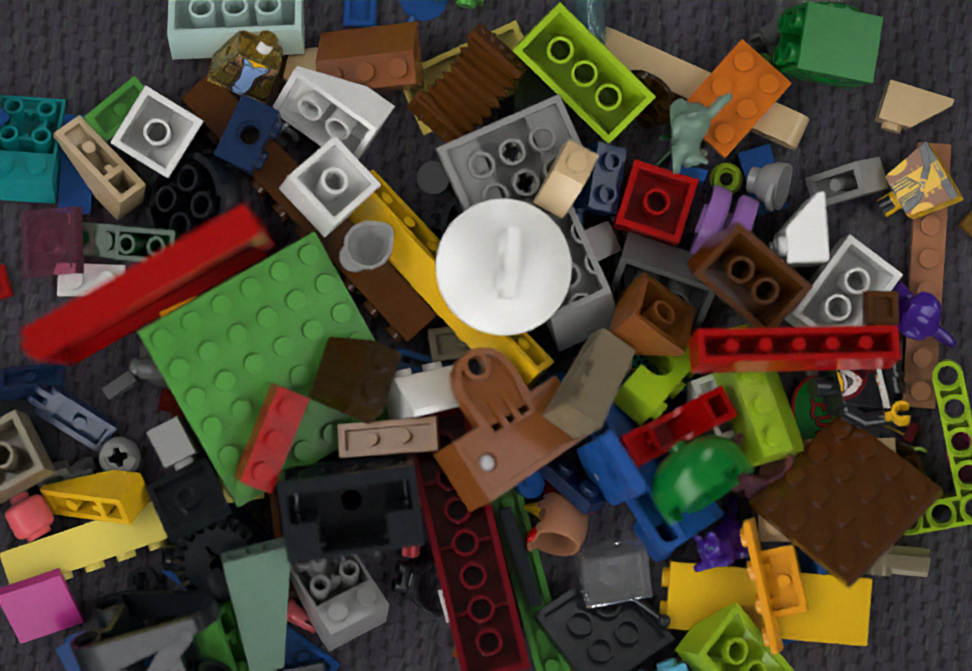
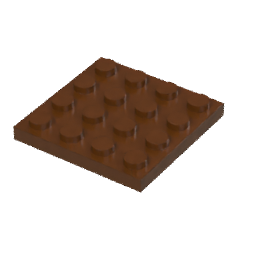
M836 416L804 447L803 452L798 453L749 501V505L764 520L850 589L943 495L941 487L866 429H858L843 421L839 416Z

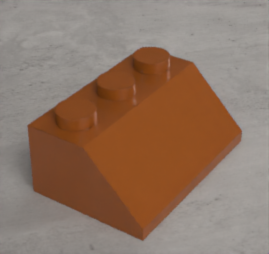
M419 22L323 32L320 34L316 56V71L367 86L376 93L424 88Z

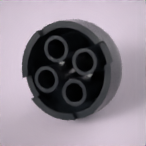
M185 152L169 179L157 171L152 175L149 185H153L150 195V208L145 207V214L149 227L177 230L179 240L243 204L242 192L235 174L225 163L210 155ZM176 178L178 187L168 186Z

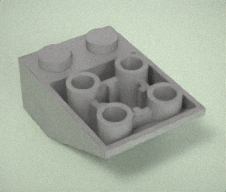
M357 554L351 555V558L339 562H333L330 558L290 563L289 578L313 628L329 652L387 621L389 603Z

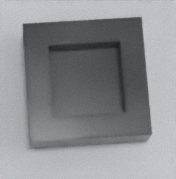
M128 370L103 387L102 391L108 400H115L141 382L138 376H133Z

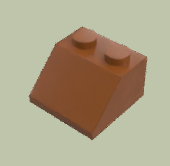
M643 272L620 292L609 332L636 350L634 355L682 356L686 353L696 309L649 274Z

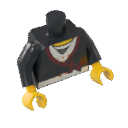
M882 369L818 371V377H812L808 381L807 389L809 395L812 398L823 397L826 412L829 415L839 416L843 421L858 429L888 425V421H893L898 426H905L910 422V415L898 416L896 414L898 411L909 409V403L906 401L894 403L891 410Z

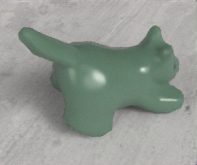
M726 93L719 96L709 107L698 102H687L682 98L677 99L670 105L673 174H678L682 165L687 169L701 163L709 164V161L705 158L708 153L700 147V144L710 128L712 119L732 100V94Z

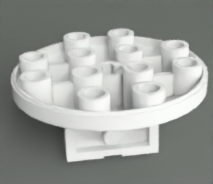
M495 199L470 207L450 224L438 246L435 272L437 284L445 303L462 322L478 331L492 335H515L536 328L556 312L569 288L572 262L564 235L547 214L533 205L522 201Z

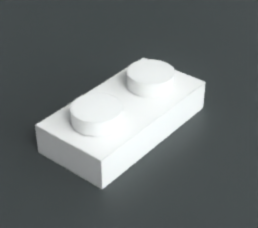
M58 263L57 296L79 297L125 271L126 265Z

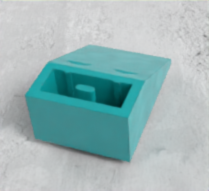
M0 95V106L11 117L0 127V200L56 204L59 190L61 146L55 139L54 133L62 128L63 114L66 112V99Z

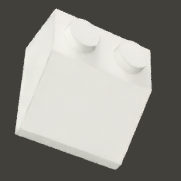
M145 85L110 143L169 179L204 121Z
M335 135L287 176L279 189L325 238L373 194L381 184Z
M441 361L421 365L423 372L412 374L411 368L396 371L386 401L389 419L417 417L458 407L459 405L450 388V373L453 365L442 367Z

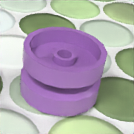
M715 184L707 203L702 207L696 223L690 254L694 255L710 237L737 221L751 231L757 214L759 200L742 195L738 198L731 213L729 212L732 201L731 190Z

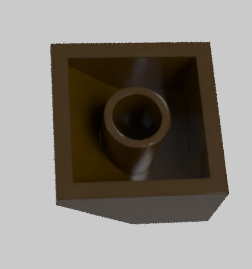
M329 337L308 398L369 424L383 413L402 353L373 340Z

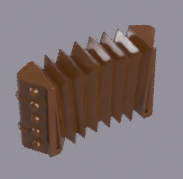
M481 22L467 35L468 47H460L462 55L456 54L457 62L450 63L451 72L442 71L444 79L436 78V86L427 84L429 92L418 91L406 106L418 118V121H422L441 138V141L446 143L465 136V133L474 132V125L484 127L483 118H492L491 109H501L499 99H508L505 89H514L512 80L519 81L530 68L496 36V33H492Z

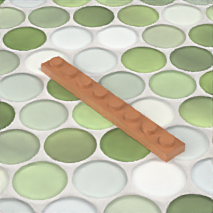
M916 143V149L920 147L923 143ZM930 143L950 174L951 144ZM948 207L920 218L912 219L908 289L915 295H918L921 291L931 293L939 300L941 306ZM904 336L902 371H905V377H902V382H905L906 393H901V401H906L909 403V407L935 409L936 393L933 384V370L938 363L939 341L931 336L923 341L913 340Z

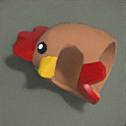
M545 481V487L542 492L543 497L538 502L526 504L523 507L540 520V523L527 533L524 541L525 550L532 552L537 548L540 551L556 556L574 555L585 541L589 525V515L593 513L584 515L554 486Z

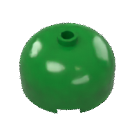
M709 435L697 438L689 443L686 440H682L668 450L671 455L656 469L651 481L652 499L666 523L673 525L684 519L681 515L682 513L688 512V514H692L695 511L698 513L741 483L738 476L742 472L746 475L752 473L754 467L741 448L726 437Z

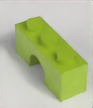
M689 344L687 345L686 353L682 356L649 355L646 359L657 368L660 375L653 374L641 364L617 391L613 402L640 426L649 417L656 420L668 407L664 402L667 396L673 400L686 386L681 381L685 375L691 379L696 374H691Z

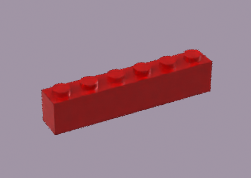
M898 325L697 329L688 340L691 374L890 369L901 359Z

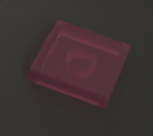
M70 206L22 211L24 278L84 274L82 207Z

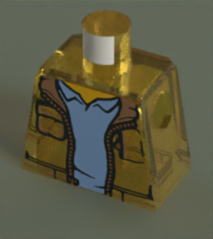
M239 30L213 54L207 81L241 96L244 94L265 104L279 73L283 54L282 47L277 45L278 39L276 35L268 30L261 31L258 36L245 30Z

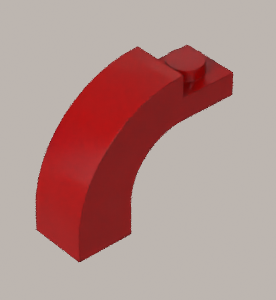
M721 385L617 439L637 468L667 453L678 442L682 440L689 442L738 415Z

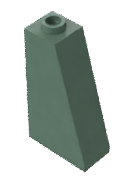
M285 537L220 553L249 670L277 671V669L283 668L290 574Z

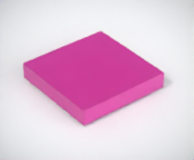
M60 568L0 588V605L20 644L84 623L82 612Z

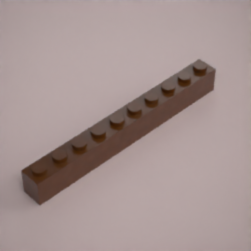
M210 71L181 97V100L186 106L185 110L204 121L202 124L208 130L204 135L217 148L239 102L224 85L222 86V83L210 78L214 76ZM249 129L243 133L242 142L248 145L254 144L259 140L260 133L257 130ZM270 139L265 150L269 152L268 159L261 171L255 170L252 177L253 180L249 182L250 185L261 197L268 194L275 202L272 206L273 210L284 221L290 218L298 226L294 232L299 238L315 231L331 262L343 275L341 280L351 294L358 291L366 300L362 304L364 308L375 319L380 315L389 324L384 328L397 343L403 340L408 345L437 318V314L387 261L384 265L373 270L364 269L357 273L347 271L342 266L340 251L344 246L346 234L354 225L346 219L325 238L279 189L287 176L299 166L276 141Z

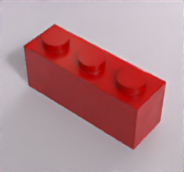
M271 383L234 474L235 479L259 490L272 493L310 398Z

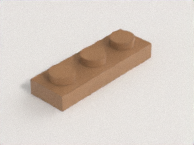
M430 416L372 421L369 424L364 422L338 424L339 458L349 459L441 450L439 417Z

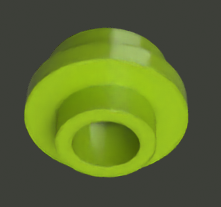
M721 163L711 171L709 182L712 189L716 184L731 190L733 195L741 188L743 176L736 165ZM726 173L731 176L732 183L725 186L721 184L720 176Z

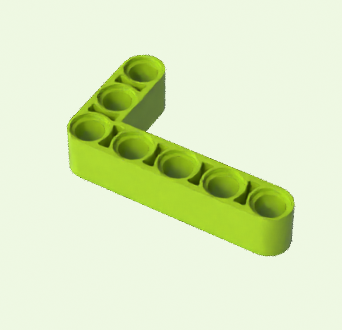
M944 359L935 365L933 384L956 493L942 495L918 519V522L911 526L903 535H916L972 524V514L965 508L966 502L972 498V481L965 482L958 475L959 469L962 466L972 465V413L963 370L952 359ZM944 366H951L956 369L958 377L951 384L942 383L938 377L939 370ZM951 399H958L964 404L965 409L963 413L957 417L950 416L945 411V404ZM955 433H967L971 438V444L965 449L956 448L951 441ZM938 504H944L950 508L952 513L947 520L939 521L933 517L932 509Z

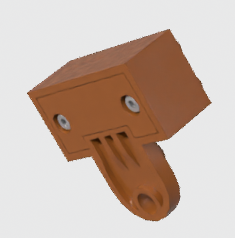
M478 347L464 353L454 363L450 373V388L453 396L473 428L433 454L470 512L490 503L589 435L585 434L574 439L542 416L561 385L556 375L529 390L510 360L503 353L487 347ZM469 359L479 362L481 366V374L479 376L469 371Z

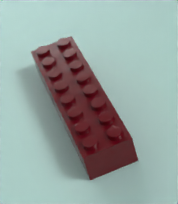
M459 406L411 417H439L441 449L472 429V425ZM438 451L412 453L414 455L418 492L460 670L524 671L530 669L491 502L470 512L433 454Z

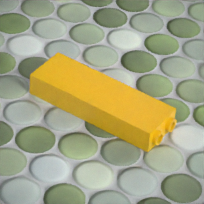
M669 560V567H663L661 587H667L666 600H660L659 613L670 617L671 623L666 627L667 629L689 631L694 624L732 603H738L762 632V627H765L763 613L758 614L754 595L758 593L756 581L750 580L746 566L727 565L695 572L694 566L699 562ZM801 572L809 610L807 612L777 617L782 639L867 646L872 579L861 577L849 589L832 574Z

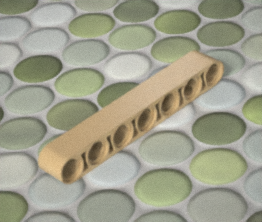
M601 26L596 36L629 70H644L656 75L666 83L677 99L682 98L687 101L711 74L704 69L606 26ZM775 102L752 127L750 132L786 148L796 150L810 119L793 109Z

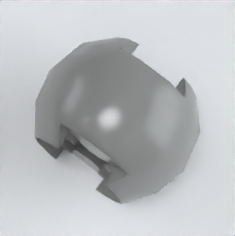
M123 436L107 440L101 446L99 452V464L104 472L110 470L135 472L141 461L140 450L137 444ZM117 448H119L120 452H126L128 458L123 460L124 466L122 467L119 462L112 461V456L116 455Z

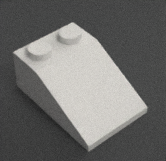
M300 66L294 69L272 108L280 111L283 120L321 147L336 135L358 160L369 147L395 107L367 86Z

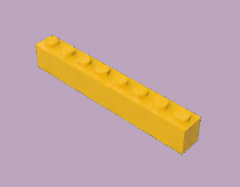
M374 169L369 171L381 185L347 219L354 225L363 221L385 222L391 225L394 230L392 253L387 259L389 264L408 281L412 289L423 297L433 308L437 316L442 318L456 333L457 337L466 343L471 350L478 347H487L503 353L514 365L528 389L531 388L552 366L554 361L527 332L515 335L484 333L462 322L449 309L440 293L435 272L436 254L440 239Z

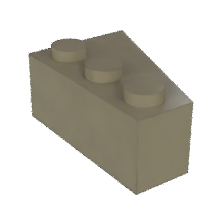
M604 327L590 334L542 416L574 439L585 434L590 435L594 430L601 428L623 378L628 374L633 365L631 360L636 350Z

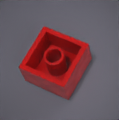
M634 160L630 165L619 200L618 211L615 214L611 227L627 233L630 231L674 247L680 243L699 180L680 173L673 174V171Z

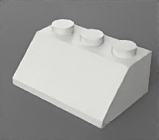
M817 192L804 201L773 236V242L768 244V248L791 268L816 267L829 261L825 192Z
M849 234L838 240L829 253V261L822 263L809 280L813 288L784 319L794 327L866 326L863 325L862 292L866 290L891 291L903 274Z

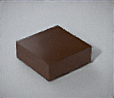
M866 290L862 292L863 325H899V291Z

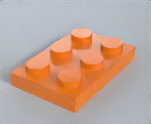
M741 39L689 97L687 102H698L709 107L719 96L726 93L733 95L732 100L712 119L710 128L702 139L725 159L792 83Z

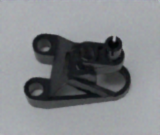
M125 590L106 594L97 599L92 605L100 628L80 633L70 642L71 650L80 671H231L229 666L222 662L200 656L201 651L195 639L196 633L207 629L220 617L221 610L214 594L208 591ZM178 614L174 621L150 628L142 621ZM156 653L149 667L144 666L147 657Z

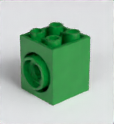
M807 1L784 9V13L781 14L778 21V32L781 34L779 45L776 46L773 53V65H776L775 68L785 77L838 88L851 89L872 84L883 17L862 13L858 8L850 5L832 2L814 3Z

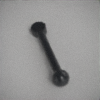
M617 580L613 583L612 590L615 594L626 596L657 619L661 627L670 625L671 619L668 615H661L627 590L626 584L622 580Z

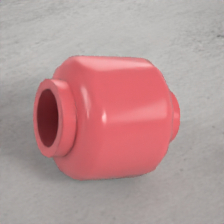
M25 491L9 500L12 506L5 511V518L17 539H27L28 543L52 531L50 525L54 522V516L42 495L34 494L29 496L28 492Z

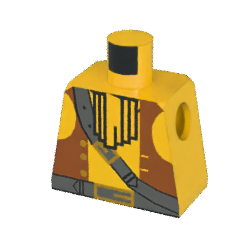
M925 142L886 175L885 178L893 191L878 199L877 203L886 217L903 208L908 217L917 219L961 202L964 198L933 145Z

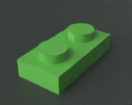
M133 76L86 114L83 119L107 142L120 128L144 86L136 76Z

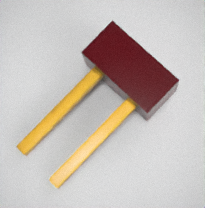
M911 421L910 424L905 425L908 427L906 433L900 432L888 425L884 427L904 436L902 440L912 444L920 425Z

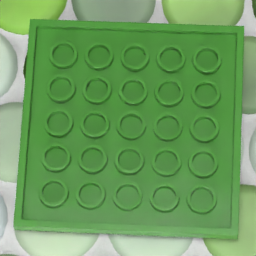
M315 231L308 233L137 331L237 507L265 492L239 482L234 478V474L271 383L308 397L329 337L375 341ZM309 399L281 470L313 464L339 448L338 424L360 423L362 421ZM386 404L383 413L373 421L389 419Z

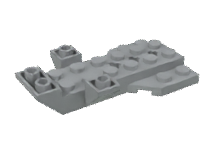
M558 94L437 147L436 151L461 207L465 211L481 202L495 199L518 200L536 206L532 203L562 144L568 140L581 146L582 144ZM505 145H509L510 149L514 147L517 149L518 154L514 156V162H511L509 158H504L502 153L506 150ZM523 175L524 180L526 178L531 180L532 184L528 187L529 192L525 193L523 189L519 190L516 184L520 181L518 176ZM571 205L563 219L545 211V214L556 223L564 235L572 262L571 280L567 294L556 312L545 321L558 352L588 339L590 334L603 327L606 330L610 329L616 308L611 289L598 261L622 251L608 220L584 230L573 205Z

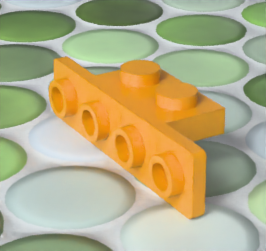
M755 517L748 518L743 521V527L740 528L742 545L744 548L748 547L751 559L747 561V570L750 580L756 581L758 593L754 595L758 614L763 613L765 627H762V638L765 647H770L772 655L778 654L784 649L777 617L807 612L809 610L795 544L762 550Z

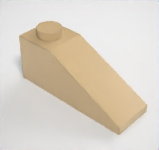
M80 115L54 133L55 139L95 198L117 221L143 203L146 184Z

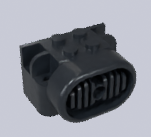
M412 453L341 459L339 455L328 456L310 465L289 467L280 471L277 479V488L288 563L330 558L333 562L350 559L353 554L364 553L365 557H376L385 553L384 550L425 545L414 455ZM348 490H356L361 494V497L357 501L349 502L345 500L343 493Z

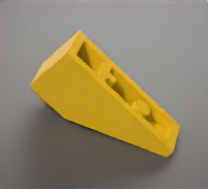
M110 470L50 483L40 488L42 496L54 515L132 525L151 500L141 473Z

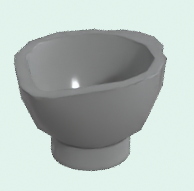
M776 162L766 164L762 168L752 167L747 178V192L755 194L757 199L765 204L767 211L772 212L774 209L779 211L783 207L790 190L792 165Z
M363 221L352 226L345 236L344 246L340 251L342 266L347 271L357 273L364 269L373 270L384 265L393 249L394 230L392 226L388 223L377 221Z

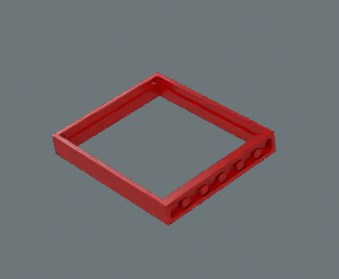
M243 203L19 330L24 338L20 340V344L26 355L30 359L35 358L37 362L74 366L160 317L159 312L199 295L279 248L264 221Z

